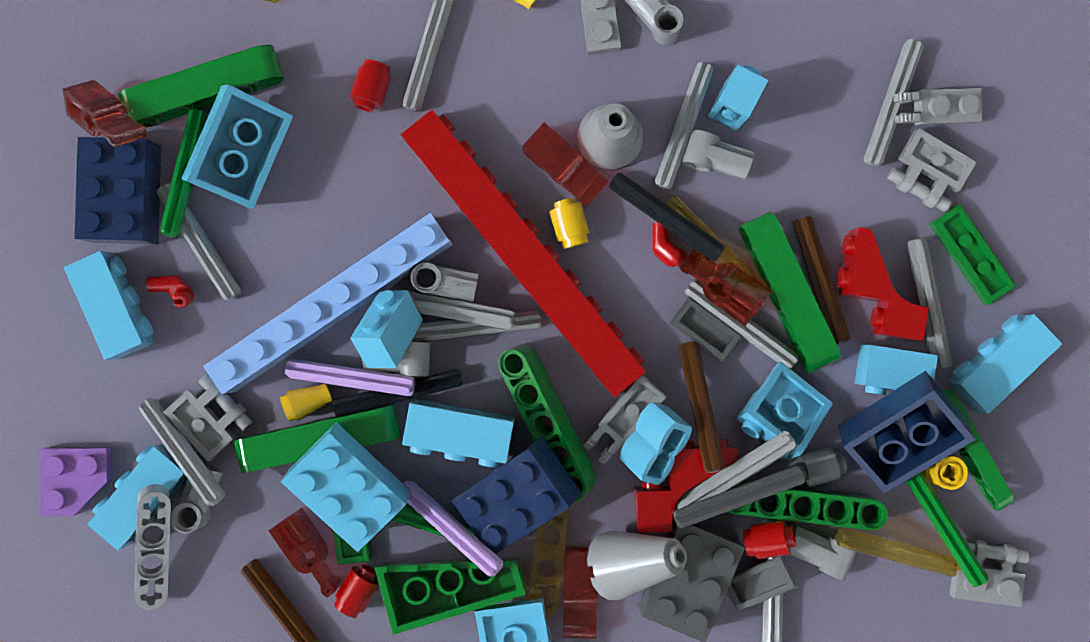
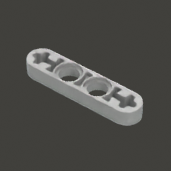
M159 484L147 485L141 489L137 496L134 592L136 604L144 610H153L162 606L168 595L171 501L169 491L166 487ZM151 497H158L157 515H150L149 502ZM151 526H158L163 530V533L155 539H148L143 536L144 530ZM155 556L162 560L161 564L153 569H147L142 565V562L148 557ZM148 580H154L155 591L153 596H147Z

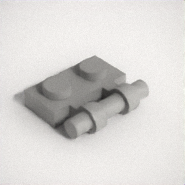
M918 128L913 132L898 160L909 166L906 172L903 173L893 167L886 179L897 184L896 188L904 193L909 191L921 198L922 204L927 207H936L945 212L952 203L950 199L942 195L945 189L948 188L954 193L960 191L977 162ZM920 173L934 180L931 188L916 180Z
M206 374L198 381L206 390L200 397L193 389H188L163 413L209 462L237 438L229 430V427L234 422L242 431H245L253 424V421L245 414L247 412L245 407L241 403L236 404L228 394H221L209 374ZM214 400L226 412L221 419L208 407Z
M981 540L967 542L989 576V580L981 586L973 587L957 562H954L949 595L956 599L1021 607L1025 574L1013 570V565L1016 562L1028 563L1029 552L1017 549L1015 545L1011 544L993 546L987 545L985 541ZM986 558L997 559L996 568L983 566V561Z

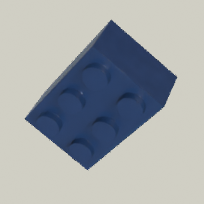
M78 137L74 239L91 243L158 244L160 198L157 195V190L160 188L161 176L160 145L146 138Z
M927 371L922 372L838 426L843 448L884 494L976 440L965 416Z
M541 437L507 460L506 464H501L498 468H495L455 497L452 502L476 537L493 553L497 554L568 509L580 496L581 492L543 437Z

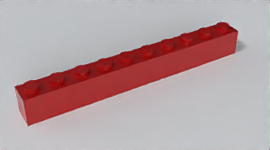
M431 109L400 135L604 387L615 398L646 372L641 366L645 363V360L634 347L628 350L620 341L624 335L612 320L607 324L602 319L599 313L603 309L593 296L589 295L585 298L578 287L582 283L570 269L564 272L558 265L557 261L561 259L558 253L549 243L545 246L541 244L536 237L540 232L528 217L524 220L519 217L515 212V209L519 206L507 191L501 194L493 184L498 180L485 165L480 169L472 158L476 156V153L464 139L459 143L453 136L452 132L456 129L444 114L438 117Z

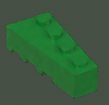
M519 557L500 558L503 561V566L495 576L485 574L470 559L392 562L375 566L392 635L526 595L528 587Z

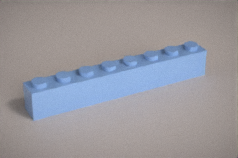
M429 213L203 367L221 394L234 393L370 302L379 291H386L410 275L418 264L429 262L453 244L435 217Z

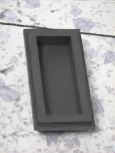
M690 296L670 321L671 325L721 362L726 360L743 337Z
M777 556L734 575L727 591L739 612L797 588L798 584L784 556Z

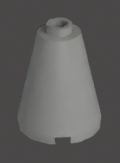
M618 103L603 104L593 108L584 116L578 128L577 142L581 154L590 164L606 170H616L626 167L639 154L643 144V129L636 115L626 106Z
M607 531L595 536L589 547L587 562L588 567L593 566L595 578L590 579L597 592L607 600H622L681 574L687 562V554L681 543L673 538Z

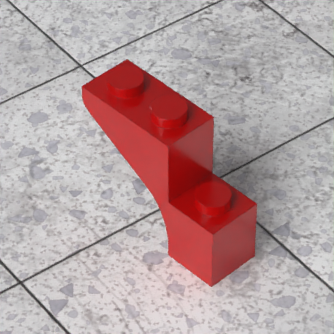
M858 227L849 230V234L845 235L842 242V254H845L844 265L839 269L836 278V285L840 287L839 295L877 302V307L873 308L870 317V325L873 327L872 334L909 341H924L929 307L910 303L897 294L891 284L874 234L870 229Z
M719 439L724 468L737 461L738 448L728 444V439ZM688 440L684 448L675 456L673 467L667 475V486H662V482L659 485L642 482V486L634 487L635 527L638 533L672 532L673 512L679 498L689 489L718 473L704 471L699 445H695L694 440Z

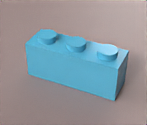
M98 251L63 267L104 360H118L155 343L152 338L153 327L140 311L138 306L140 298L136 290L129 286L124 275L127 270L119 256L115 253Z
M1016 314L1008 318L1001 325L1003 330L995 338L991 337L979 345L977 348L979 353L970 361L962 362L954 369V376L947 383L974 412L989 414L1062 345L1035 314Z
M164 444L146 447L137 457L136 461L139 463L133 471L124 473L114 485L117 488L110 498L108 496L103 498L92 511L95 515L87 525L117 551L131 545L136 540L137 496L141 489L147 485L159 484L166 487L171 498L187 480L186 475ZM151 497L149 502L150 515H157L158 497Z

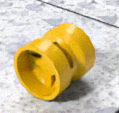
M951 455L922 471L929 483L948 490H955L963 486L968 476L965 463L960 458Z

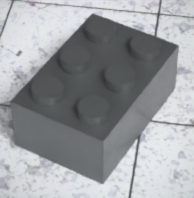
M674 519L672 532H668L666 538L676 539L684 547L687 554L685 568L681 574L645 589L638 607L642 617L701 642H706L745 547L737 539L699 523L679 528Z

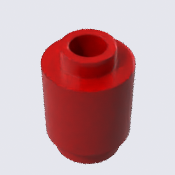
M365 59L363 65L359 66L349 96L355 102L354 106L370 113L374 109L382 108L391 80L389 76L390 68L387 65L376 60Z
M784 520L751 525L750 529L743 530L744 546L748 557L756 556L757 559L791 555V547H796L793 527L786 526Z
M366 564L351 568L335 595L336 601L334 606L338 611L348 617L357 618L359 613H363L380 587L375 569Z

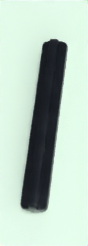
M617 173L612 178L609 188L709 260L716 261L725 248L724 244L623 173Z
M455 369L415 379V388L411 396L370 390L334 399L332 401L333 411L337 417L457 388L463 385V379L460 370Z

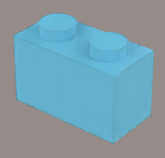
M737 64L725 81L707 117L736 132L751 115L769 80L762 77V73L755 67Z
M408 290L379 291L350 339L367 368H397L420 327L423 319Z
M860 345L854 384L866 385L865 392L886 395V389L896 390L924 371H927L935 380L938 355L875 345Z

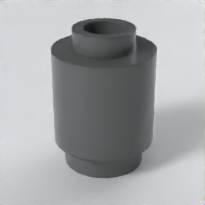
M826 447L796 457V463L793 464V466L801 468L805 477L803 484L807 488L838 480L840 475H844L847 472L844 456L838 448L831 449Z

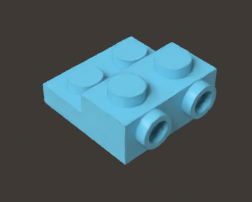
M780 362L773 367L759 390L751 395L736 419L743 423L741 429L745 434L752 438L760 437L765 442L783 431L789 432L795 440L797 447L780 459L787 458L790 460L802 455L833 403Z
M543 598L495 604L475 610L480 642H552Z

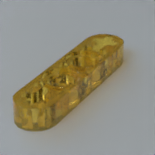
M569 508L556 516V518L563 517L562 522L550 519L536 528L529 600L541 598L542 585L556 584L555 588L548 586V601L553 602V604H547L546 619L552 617L557 612L559 606ZM552 526L559 530L561 536L558 542L547 544L542 540L541 533L545 528ZM544 560L553 561L557 566L556 573L551 577L541 576L537 569L540 562Z

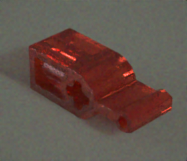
M95 80L62 88L66 115L91 136L97 137L102 135L113 147L147 137L146 128L143 124H138L130 118L126 107L120 99Z
M545 122L521 147L522 153L558 185L566 189L586 208L609 183L605 177L591 167L571 145Z
M695 249L690 252L679 266L683 273L690 274L703 283V293L709 301L744 326L748 324L771 293L770 289L731 262L717 264Z
M301 507L268 531L293 568L303 574L312 573L321 586V593L329 597L340 587L341 580L339 576L332 573L325 563L328 556V546ZM312 550L315 556L307 559L305 553Z
M565 546L562 638L596 639L598 592L590 579L595 578L593 566L588 567L589 547Z

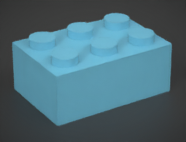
M222 85L181 179L250 209H254L293 115L233 86Z
M417 399L409 403L402 445L411 446L410 452L415 454L431 455V451L444 452V458L449 460L465 461V457L479 459L478 464L498 468L499 463L506 464L516 416Z
M337 422L287 471L280 481L357 552L407 504L410 490Z

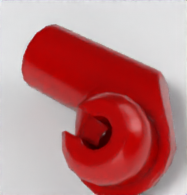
M652 223V251L654 255L666 266L674 268L684 265L687 260L685 250L679 249L669 241V231L659 223Z
M178 275L149 276L146 279V289L149 293L167 292L171 299L174 300L173 305L178 308H185L193 302L194 293L192 288Z

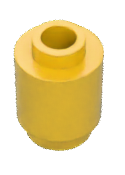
M573 198L555 202V209L550 210L549 213L557 241L562 243L563 249L588 243L587 234L590 232L581 202L574 203Z

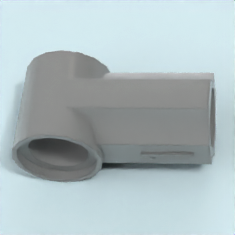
M625 0L652 31V36L656 42L662 45H671L680 37L684 17L678 7L670 5L667 0ZM663 20H669L676 27L672 30H664L660 27L659 23Z
M693 130L691 132L682 160L683 165L702 172L714 171L742 181L746 179L753 162L754 152L722 142L718 136L706 131Z
M421 263L412 270L411 282L420 293L473 303L479 274L435 266L431 263ZM424 270H430L436 274V281L429 288L421 287L418 284V275Z
M411 341L397 368H367L362 359L363 369L379 372H399V375L429 376L431 343Z
M205 465L220 485L224 472L218 468ZM189 479L179 504L171 512V525L180 533H190L203 528L211 518V505H207ZM188 508H192L197 514L195 524L189 523L186 519L185 514Z
M794 524L793 530L796 538V547H791V555L815 565L818 570L836 579L845 581L857 549L835 538L828 537L827 539Z

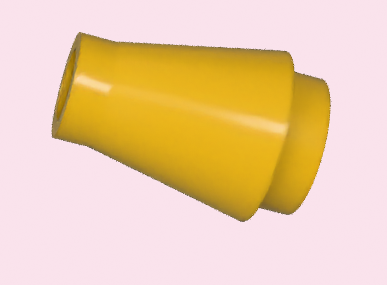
M326 383L287 390V394L280 396L281 405L289 422L295 419L299 422L325 404L333 401Z

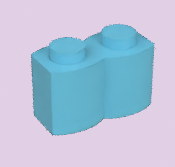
M651 402L641 412L636 424V430L626 439L620 452V460L641 481L659 485L671 471L675 456L686 445L692 427L668 406Z

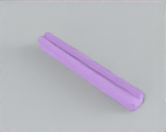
M289 359L285 367V374L289 378L405 396L413 395L415 388L414 378L406 375L298 359Z
M407 480L403 483L410 490L407 503L488 576H495L500 571L503 561L414 481Z

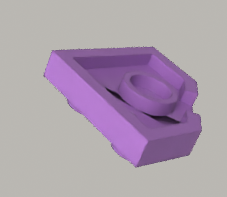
M112 447L40 449V516H74L80 514L89 504L88 502L112 481Z

